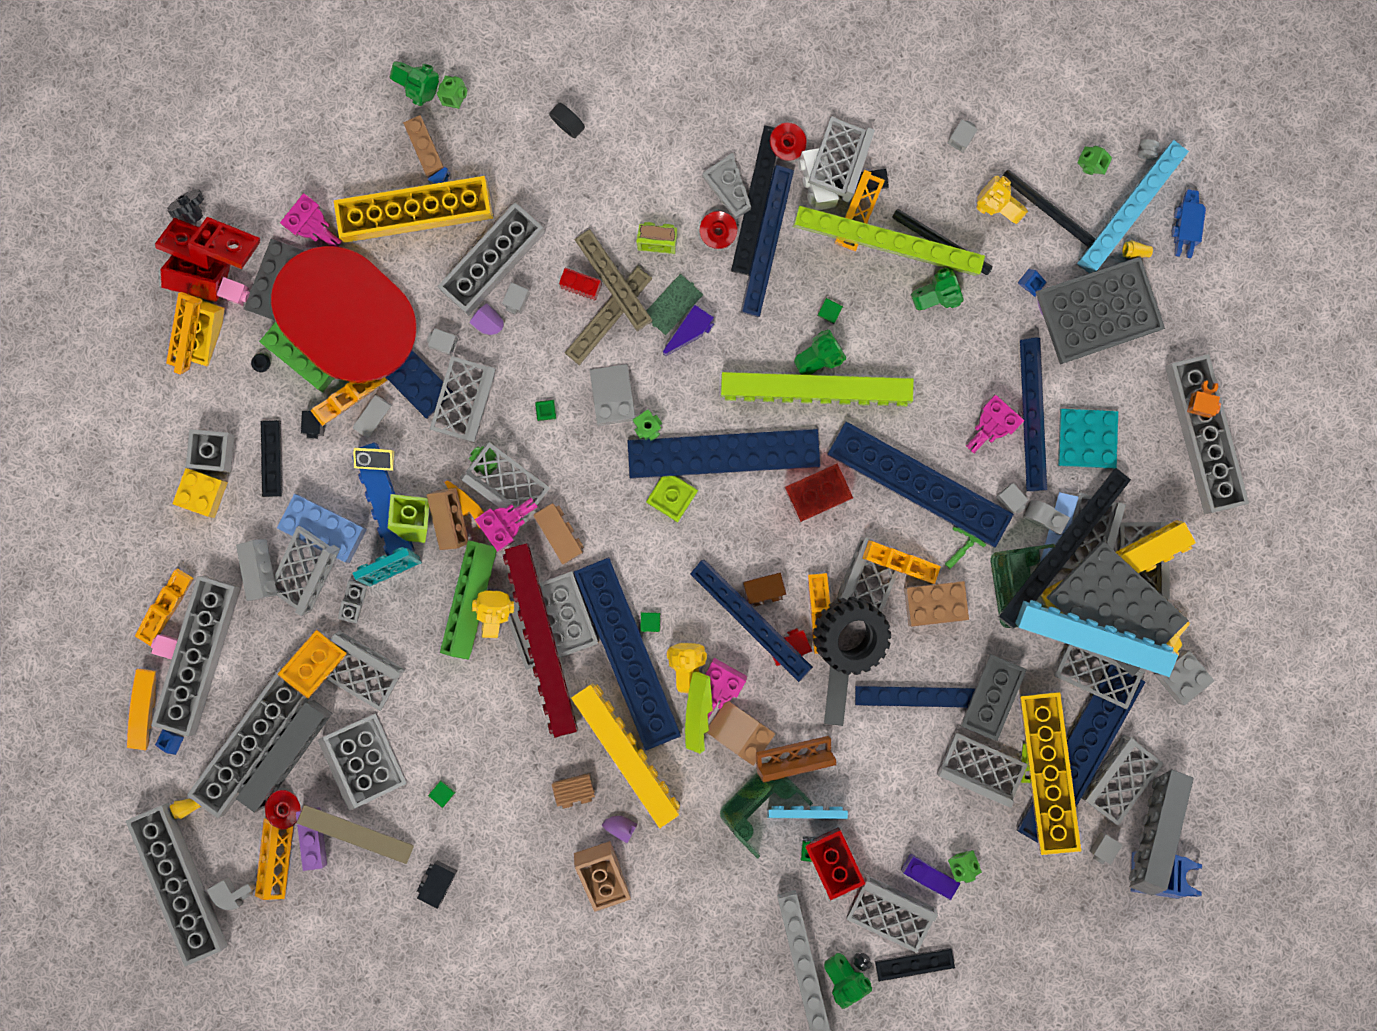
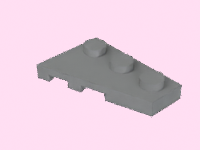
M733 153L702 173V177L735 220L751 209Z

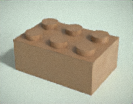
M964 581L904 588L908 626L910 627L969 620Z

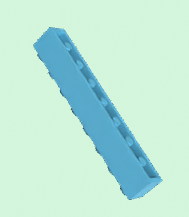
M1175 140L1166 147L1083 254L1077 265L1089 274L1099 269L1189 152Z
M1030 600V603L1023 601L1015 622L1018 628L1170 677L1178 658V654L1173 650V647L1167 644L1156 645L1154 644L1155 641L1145 637L1142 640L1135 638V634L1124 631V634L1117 632L1116 628L1109 625L1105 627L1099 626L1098 622L1091 619L1086 621L1080 620L1079 616L1072 613L1062 614L1059 609L1049 607V609L1041 607L1042 604Z

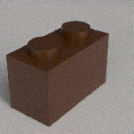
M781 572L743 582L748 603L753 604V607L764 605V600L771 599L772 602L783 600V595H787Z

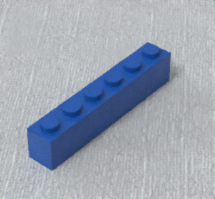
M375 442L359 447L366 449H380L379 445ZM359 469L361 472L358 474L360 482L365 484L367 490L365 491L366 499L368 502H371L373 507L371 514L373 519L377 520L379 527H377L380 538H384L386 544L383 546L386 555H392L394 550L401 547L415 552L412 541H405L388 529L390 495L395 494L388 471Z

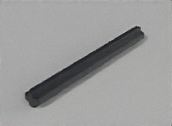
M1010 170L1004 172L1002 176L1010 180V186L1087 247L1094 242L1095 237Z
M900 209L894 212L892 216L894 220L925 239L965 250ZM984 261L981 273L989 275L993 266Z

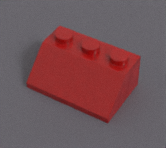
M171 255L160 269L161 288L217 302L220 298L217 296V292L223 277H228L231 265L215 259L210 268L205 269Z
M839 827L822 834L805 846L830 901L866 884Z

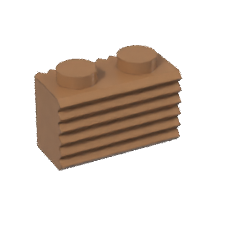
M590 773L552 783L557 807L562 806V809L574 806L573 802L581 801V804L591 802L592 798L596 796Z

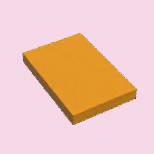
M316 630L277 675L309 699L344 659L347 653Z

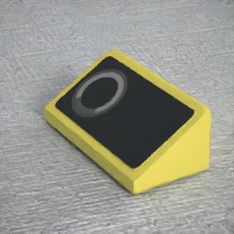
M354 448V468L393 471L395 451Z

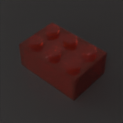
M838 463L783 488L799 523L853 499Z

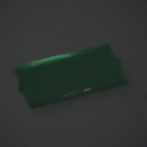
M680 274L646 310L653 320L651 322L652 326L658 328L666 336L698 302L703 294L694 286L693 282L690 283Z

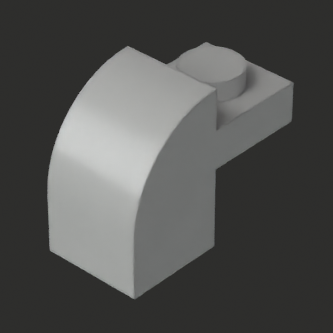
M1032 500L1023 515V518L1037 526H1044L1058 535L1062 534L1070 517L1055 510L1054 507L1038 500Z
M228 877L207 889V892L216 906L224 910H233L243 905L242 900L253 894L252 890L256 888V885L251 881L236 890Z

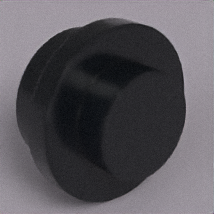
M256 354L251 360V366L256 372L263 373L270 368L271 361L265 354Z
M856 953L854 955L853 964L859 970L866 971L872 966L871 959L866 954Z

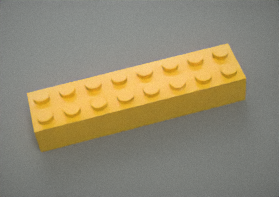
M485 176L333 200L339 238L344 243L493 219L488 182Z
M1175 520L1116 551V553L1137 573L1144 570L1148 572L1156 568L1157 563L1161 561L1165 563L1172 560L1174 554L1180 551L1185 553L1191 550L1192 545L1196 542L1186 523ZM1063 580L1046 588L1044 592L1040 595V598L1047 609H1049V607L1057 608L1051 601L1047 599V596Z
M592 683L571 699L657 826L662 828L679 816L680 804L675 797L671 798L669 796L668 786L664 781H659L657 778L659 773L653 765H648L646 762L648 757L642 748L637 749L635 746L637 741L631 732L627 734L624 729L626 725L621 717L616 718L613 713L615 709L609 700L605 702L602 697L604 692L598 684L595 686Z
M1058 692L1020 696L1039 853L1047 855L1081 852L1061 694Z

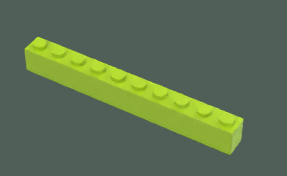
M803 206L797 208L792 225L794 228L943 268H951L954 271L973 276L980 275L985 255Z
M722 372L721 397H725V401H736V398H744L746 402H754L756 398L763 399V402H774V399H782V403H793V400H801V403L811 404L812 400L820 401V404H831L832 401H839L840 405H850L851 402H858V405L862 406L870 405V402H876L877 406H889V403H896L898 407H907L908 404L913 402L914 378Z

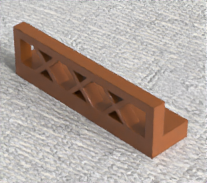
M830 736L756 752V769L763 782L836 766V758L831 752ZM825 743L826 749L816 750L820 744ZM802 748H808L805 754H798ZM785 752L790 753L787 758H779ZM763 757H772L767 763H762Z

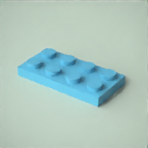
M771 806V810H767V818L848 819V811H843V807H829V810H823V806H811L810 810H804V806H791V810H784V806Z

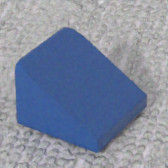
M444 167L428 178L429 184L447 182L450 176L448 168Z
M1028 269L1018 281V284L1034 297H1036L1035 292L1041 290L1047 283L1033 269Z
M162 729L155 746L167 754L176 755L184 737Z

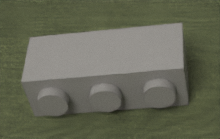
M251 540L237 544L236 548L246 600L253 601L276 596L277 592L267 540Z

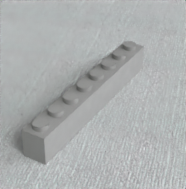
M796 890L778 894L777 898L810 1031H830Z

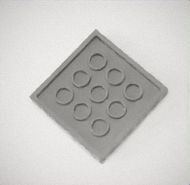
M573 571L541 582L540 587L559 658L598 644L599 642ZM513 593L508 594L510 601H514ZM514 601V612L509 614L508 622L525 669L528 670L535 666L534 659H530L527 648L530 647V644L523 635L522 629H525L524 622L519 620L517 612L520 610L519 603Z

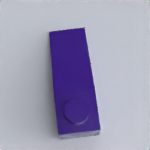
M694 305L663 350V355L668 356L699 339L705 332L709 334L715 325L712 323L714 317Z
M911 853L901 868L903 874L949 900H952L961 884Z

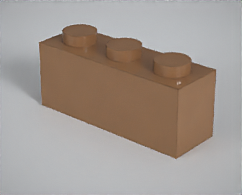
M421 115L403 122L423 170L426 176L430 178L444 168L425 122Z
M442 489L426 494L439 549H457L467 545L468 536L457 489Z
M552 503L533 514L559 560L565 565L583 554L581 549L584 546L579 538L575 539L572 535L574 529L569 521L565 523L562 516L565 514L559 505L555 506Z

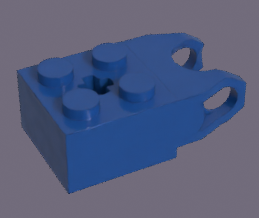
M1136 851L1132 852L1131 871L1135 866L1134 855ZM1175 855L1168 889L1155 895L1176 899L1186 896H1202V891L1191 887L1186 881L1187 872L1189 870L1202 869V864L1196 863L1187 857ZM1133 888L1130 889V892L1143 893Z

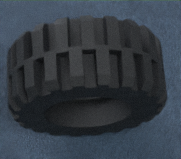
M849 597L846 600L845 598H840L838 603L832 602L827 610L823 609L821 618H817L815 622L818 625L817 628L813 629V635L816 637L813 639L814 645L817 647L816 651L834 670L843 674L850 675L852 672L854 675H859L861 671L865 673L870 671V667L873 665L876 667L880 664L878 661L881 658H885L887 655L885 650L890 648L891 643L888 641V639H891V631L888 630L890 628L889 622L881 611L864 599ZM864 621L866 632L862 642L851 650H840L838 638L843 628L851 622Z

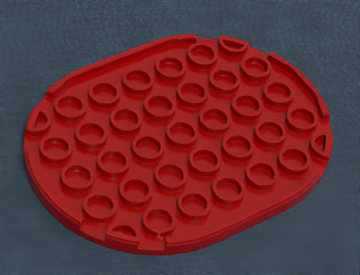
M335 246L312 248L301 252L289 260L280 270L274 281L271 293V306L279 329L298 350L327 375L335 379L350 381L351 383L380 380L395 372L409 357L416 338V318L413 308L405 294L361 254Z

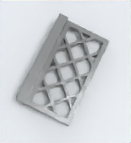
M830 117L808 183L843 196L842 200L849 202L854 195L875 130L869 127L867 130ZM832 124L839 126L842 132L834 134L831 128ZM849 133L859 134V139L852 141ZM844 135L848 143L841 146L837 138ZM833 140L837 148L829 150L826 142ZM851 147L854 154L847 157L843 149ZM839 151L843 159L835 161L832 153ZM828 156L831 164L824 166L820 159ZM842 163H845L849 169L844 173H841L838 167ZM834 167L837 175L830 178L826 170ZM822 172L826 180L820 181L815 179V174ZM840 178L843 188L835 187L832 181Z
M451 356L430 430L475 443L496 368ZM454 362L461 363L465 371L455 375L452 370ZM475 368L483 370L482 377L475 381L469 371ZM467 373L472 383L462 387L457 378ZM455 379L460 389L450 394L447 384ZM474 385L477 394L468 399L464 389ZM462 391L467 401L456 405L452 396ZM450 397L455 407L444 412L441 406L442 401ZM468 403L472 409L471 414L463 418L458 408ZM456 409L461 419L451 424L446 414ZM445 416L449 426L443 429L435 427L437 419ZM463 421L466 426L465 434L456 433L453 426Z
M490 442L485 445L466 472H463L460 476L462 481L499 508H507L511 504L516 508L519 506V500L529 499L530 497L536 498L533 503L538 505L550 489ZM489 448L496 452L497 460L486 461L485 453ZM509 461L512 471L501 473L500 462ZM497 463L498 473L488 475L486 464ZM477 465H484L485 475L476 476L472 473V470ZM512 474L514 485L503 486L502 476ZM515 474H526L527 483L516 484ZM499 476L500 487H490L488 478ZM539 484L544 488L539 495L532 496L530 485ZM528 486L529 496L518 498L517 487ZM514 488L515 498L506 499L503 489ZM531 512L524 516V518H522L521 520H524V522L526 523V521L528 520L527 518L531 514Z
M1079 493L1073 520L1078 515L1079 509L1080 511L1082 510L1080 506L1082 498L1090 500L1092 496ZM1113 502L1110 514L1105 517L1102 516L1099 522L1102 521L1105 525V532L1098 536L1093 528L1092 532L1095 538L1087 542L1084 540L1083 544L1077 549L1085 546L1090 553L1091 550L1087 544L1096 539L1100 543L1099 537L1103 536V541L1113 550L1126 504ZM1076 551L1073 554L1078 562L1072 566L1065 564L1063 568L1073 570L1082 561Z
M1169 522L1121 523L1120 549L1133 543L1132 541L1139 534L1145 537L1142 531L1147 526H1155L1156 531L1169 524ZM1124 527H1133L1138 533L1130 540L1124 535ZM1169 561L1157 563L1156 573L1151 578L1145 572H1141L1148 579L1147 582H1151L1165 599H1170Z
M296 527L274 576L277 596L296 608L295 613L300 616L311 612L340 549L335 545L329 546L303 527ZM300 534L305 536L307 544H300ZM313 545H318L323 549L320 555L316 556ZM308 547L311 555L310 558L304 557L302 548ZM297 549L300 560L294 561L291 553ZM308 560H312L314 565L313 571L310 572L306 563ZM301 562L304 573L298 574L295 564ZM287 565H290L292 576H286L285 567ZM305 575L307 585L302 587L299 577ZM294 578L296 589H290L288 579ZM279 581H283L286 591L282 592L277 588ZM298 591L299 602L294 600L292 592Z
M861 537L835 603H838L840 598L848 600L849 597H852L853 593L857 599L869 594L872 605L882 612L898 572L893 570L892 573L889 568L877 572L873 562H866L867 560L862 559L868 540H873ZM871 563L874 574L865 577L863 568ZM888 571L891 578L889 582L882 584L879 574ZM876 576L879 586L870 590L867 579ZM864 582L867 591L858 595L856 586L858 583ZM881 589L883 593L882 600L875 602L871 592Z
M341 631L335 633L330 641L344 652L349 653V655L344 657L347 669L338 671L336 667L333 670L334 672L326 679L381 711L405 669ZM348 657H356L359 666L350 668ZM364 667H373L376 676L367 678ZM361 669L363 679L354 681L352 670ZM348 672L350 682L345 684L341 682L339 674ZM388 676L393 679L391 685L383 688L381 677ZM377 678L380 689L371 691L368 680ZM364 681L367 692L359 693L356 690L355 684ZM381 692L382 701L380 704L373 701L371 693Z
M1068 644L1054 676L1124 709H1128L1146 669L1141 668L1135 674L1137 677L1134 683L1126 686L1122 675L1128 672L1114 659ZM1072 647L1080 650L1082 658L1072 661L1069 654ZM1097 657L1100 666L1090 669L1086 658ZM1084 660L1087 671L1077 674L1073 663ZM1071 664L1074 675L1068 678L1061 675L1063 667ZM1112 664L1116 666L1118 674L1108 678L1105 666ZM1102 668L1106 679L1095 682L1091 671ZM1089 673L1092 684L1082 685L1078 676ZM1120 676L1123 687L1113 691L1110 679ZM1107 681L1111 692L1102 694L1099 692L1096 684ZM1125 689L1127 699L1125 703L1117 701L1115 692Z
M955 733L937 775L1011 808L1014 803V796L1028 764ZM958 738L964 740L968 749L959 753L955 746ZM980 747L984 750L986 757L976 760L972 750ZM970 752L973 762L963 765L959 755ZM998 755L1001 757L1003 765L993 768L990 758ZM957 756L961 767L956 769L948 768L949 760ZM987 759L991 770L981 773L977 763ZM1014 763L1021 765L1019 773L1011 776L1008 766ZM975 765L978 775L969 777L964 768ZM1005 767L1009 777L999 781L995 771ZM992 772L996 783L987 785L982 776ZM1010 780L1013 787L1010 794L1003 792L1000 784Z
M1123 734L1094 774L1081 799L1113 823L1119 825L1163 763L1140 746L1134 739ZM1134 747L1139 750L1140 758L1131 759L1130 753ZM1146 760H1153L1156 763L1152 770H1145ZM1140 762L1141 771L1133 773L1132 763ZM1127 764L1129 774L1120 775V766ZM1142 775V784L1134 786L1133 776ZM1129 777L1130 787L1121 788L1120 779ZM1110 780H1116L1117 789L1108 791ZM1131 791V799L1123 802L1122 792ZM1118 793L1119 803L1110 804L1109 794ZM1105 795L1106 805L1098 806L1094 803L1099 796ZM1119 806L1120 814L1115 819L1111 816V808Z
M866 875L864 879L866 884L861 887L849 911L847 920L917 953L930 926L938 916L937 908ZM867 891L873 894L875 900L864 903L862 896ZM888 901L891 903L892 909L882 912L879 903ZM876 904L879 913L869 916L866 907ZM864 909L865 918L857 919L853 917L856 910ZM907 910L910 917L899 920L896 911ZM894 912L897 921L886 924L883 916ZM881 917L884 925L878 928L872 926L870 920ZM924 918L928 921L924 927L917 928L914 920ZM912 921L914 930L904 933L901 924ZM899 925L902 934L890 935L888 928ZM916 933L918 937L916 945L907 943L906 936Z

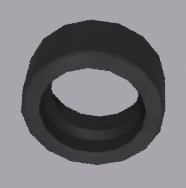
M558 103L549 113L551 119L572 138L576 139L585 129V125L580 118L562 103Z

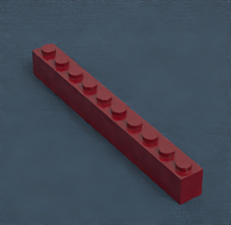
M528 543L504 549L503 560L505 565H509L510 569L508 579L510 584H514L515 588L513 598L515 603H519L520 610L517 611L520 622L523 621L525 629H522L523 635L530 644V647L527 648L530 659H534L535 666L532 667L535 678H539L540 685H537L540 697H544L545 704H542L545 716H549L550 723H547L549 733L553 734L554 738L575 733L578 731V726L530 546Z

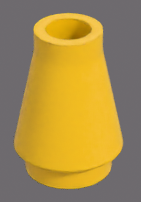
M1132 240L1125 242L1122 248V255L1127 259L1138 257L1150 258L1153 253L1152 246Z
M191 798L174 801V804L170 805L175 820L178 818L183 819L196 809L202 807Z

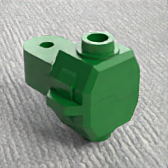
M397 61L392 64L389 78L404 87L406 96L412 99L413 104L423 106L424 103L432 101L439 84V75L433 71L431 65L422 64L420 67L413 68Z
M951 268L940 269L934 275L931 284L918 288L911 293L916 310H925L938 304L945 308H956L964 301L957 278Z
M827 329L821 331L812 339L811 347L795 357L794 364L801 375H811L824 366L830 369L840 366L846 360V355L835 336Z
M836 953L825 960L824 968L834 984L832 994L836 1004L841 1009L851 1006L872 992L870 980L863 973L854 972L843 954Z

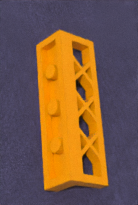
M864 170L845 218L852 220L854 217L861 215L863 223L867 224L885 180L871 175L872 172ZM869 179L879 183L877 190L869 193L866 187ZM868 197L871 203L870 208L862 211L859 202L861 199ZM836 239L835 241L837 245L855 252L857 250V244L851 246L844 243L843 240Z
M183 292L178 293L166 361V364L175 366L174 373L180 375L190 369L202 299ZM183 299L188 300L185 307L183 306ZM183 316V322H182V325H181V323H180V317ZM178 334H180L179 343L177 341ZM177 351V356H176V361H175V360H173V356H174V352Z
M267 818L263 820L255 896L262 900L285 899L293 826L288 828L281 837L278 834L279 829L272 826ZM282 843L284 852L278 856L276 849ZM280 863L282 871L276 876L274 868ZM278 883L280 885L279 894H271L272 887Z

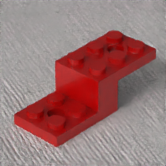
M174 217L156 241L155 248L205 269H209L215 259L243 269L260 244V238L210 217H206L200 227ZM182 238H186V239H187V240L184 241V242L178 241V239H182ZM234 244H235V245H238L237 248H230V247H228V246H231V245H234Z

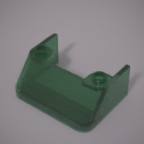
M1054 544L999 551L992 554L990 562L998 614L1002 612L1031 575L1030 567L1036 566L1040 562L1039 550L1054 548ZM1000 620V623L1003 627L1010 628L1007 624Z
M756 772L720 809L722 821L757 859L760 857V853L748 841L753 836L754 829L747 819L774 792L782 799H789L797 792L810 806L813 804L812 800L789 777L763 782Z

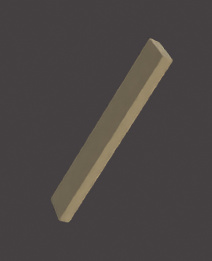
M589 229L575 238V242L635 330L638 332L650 324L653 320L592 231Z
M637 266L626 279V282L636 297H638L652 278ZM613 296L565 352L579 366L624 313Z
M305 804L296 824L407 864L414 845Z

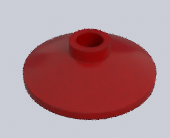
M788 122L779 124L771 133V149L782 160H795L806 149L807 140L805 133L796 124ZM784 140L789 142V146L784 145Z
M711 212L701 221L700 237L711 248H726L736 239L737 224L734 218L726 212ZM718 228L722 230L720 235L715 233V230Z
M286 790L272 793L265 803V815L269 823L278 829H288L296 824V812L301 810L297 797Z

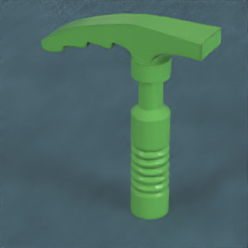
M953 527L955 532L963 533L969 537V540L945 565L951 569L966 554L969 547L974 545V542L983 548L986 544L967 532Z

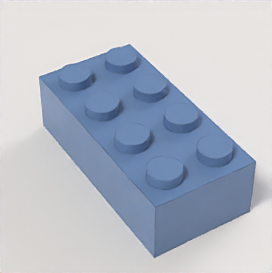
M297 494L293 495L277 526V529L293 536L296 527H303L329 546L335 545L340 551L336 558L346 563L351 562L367 531V528ZM300 534L299 540L307 543L305 536ZM313 545V547H315V548H317V549H319V550H321V551L323 550V549H322L321 547H319L318 545Z

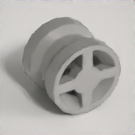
M1151 139L1141 140V150L1138 152V157L1146 160H1156L1158 156L1156 151L1160 143Z

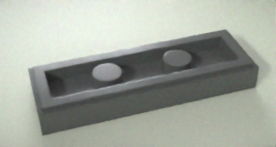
M831 666L829 670L824 724L843 726L849 675L838 672Z

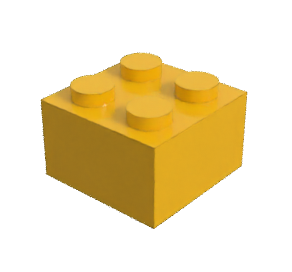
M185 468L172 504L207 517L215 518L228 482Z

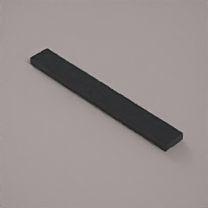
M766 125L763 128L748 194L751 209L743 216L731 272L747 276L750 273L776 161V155L770 146V136L775 127Z

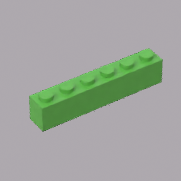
M467 541L440 649L442 654L467 660L470 659L479 622L476 611H472V600H476L478 593L487 590L493 562L496 557L494 546Z

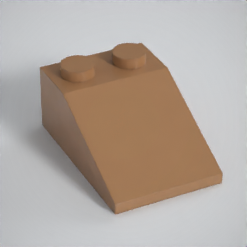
M730 701L723 704L710 723L709 731L706 732L753 766L756 763V752L765 750L775 735L774 731Z
M611 841L574 853V867L594 912L631 900Z

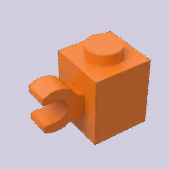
M1203 381L1201 392L1191 393L1187 412L1208 418L1216 416L1221 408L1220 397L1211 394L1218 390V383H1214L1210 390L1207 387L1208 381Z

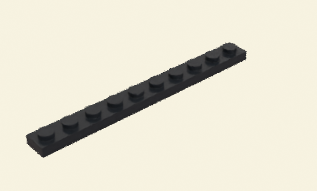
M1117 468L1113 469L998 615L1000 620L1010 628L1015 629L1017 626L1015 622L1023 601L1029 603L1030 600L1037 601L1131 481L1128 476Z

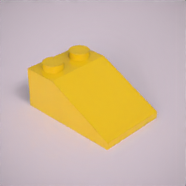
M185 299L183 300V306H184V307H185V305H186V301H188V300H185ZM202 301L191 362L209 366L222 328L224 307ZM183 316L180 317V323H181V325H182V322H183ZM180 334L177 335L178 343L180 339Z

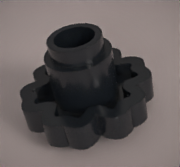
M200 189L192 190L190 193L187 192L179 196L176 201L167 207L168 213L172 218L182 215L186 221L193 224L203 217L199 204L205 199Z

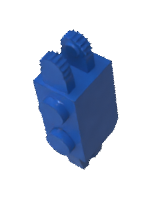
M1187 190L1183 202L1175 209L1174 218L1177 221L1176 226L1174 225L1172 229V237H1174L1175 243L1174 254L1177 257H1180L1183 244L1187 245L1186 257L1192 258L1194 247L1202 242L1206 208L1203 204H1199V191Z

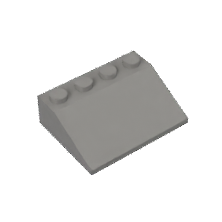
M376 714L318 739L348 810L355 809L407 784Z

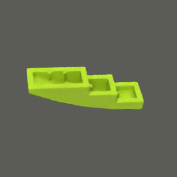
M697 671L692 674L688 693L685 744L687 749L701 754L705 751L704 733L709 731L708 713L713 711L710 676Z

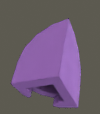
M487 303L476 312L469 322L477 330L488 335L497 334L504 327L501 316Z
M612 816L604 821L602 827L615 837L628 843L638 824L623 816Z

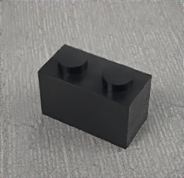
M438 860L434 865L430 863L425 873L428 877L425 882L421 881L416 891L419 893L417 899L438 909L457 870Z

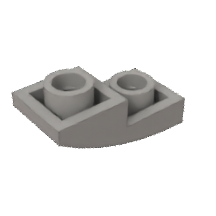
M376 394L352 428L366 438H369L392 405Z
M348 580L338 619L352 623L358 622L368 588L367 585L359 581Z

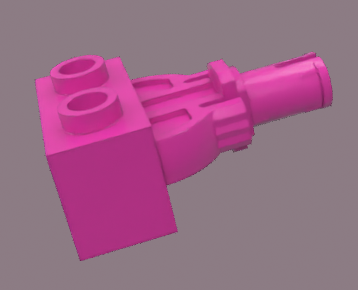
M304 193L280 222L283 227L296 237L299 235L318 242L319 239L313 235L315 234L329 246L338 247L331 240L339 245L342 243V240L326 228H329L330 224L325 221L320 206Z
M995 394L982 407L984 411L980 416L979 424L975 427L977 431L982 426L983 428L966 444V447L970 449L976 443L971 449V452L974 454L991 436L992 438L989 442L993 443L996 438H1002L1008 433L1012 435L1024 422L1016 412Z
M531 497L516 508L512 504L507 508L495 510L490 508L475 519L497 552L502 551L515 542L513 538L517 535L519 527L525 523L521 519L535 508H538L533 503L534 501Z
M716 658L712 660L705 675L710 676L713 710L719 700L721 701L718 708L721 709L725 702L730 701L733 697L737 698L748 677ZM711 711L710 713H708V719H709V717L711 716V714H712L713 711Z

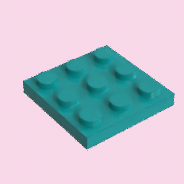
M1060 409L1058 466L1117 468L1119 411Z
M401 547L394 550L390 556L386 557L384 555L376 558L375 562L370 565L363 564L357 567V571L353 572L355 580L371 587L421 564L422 561L417 554Z

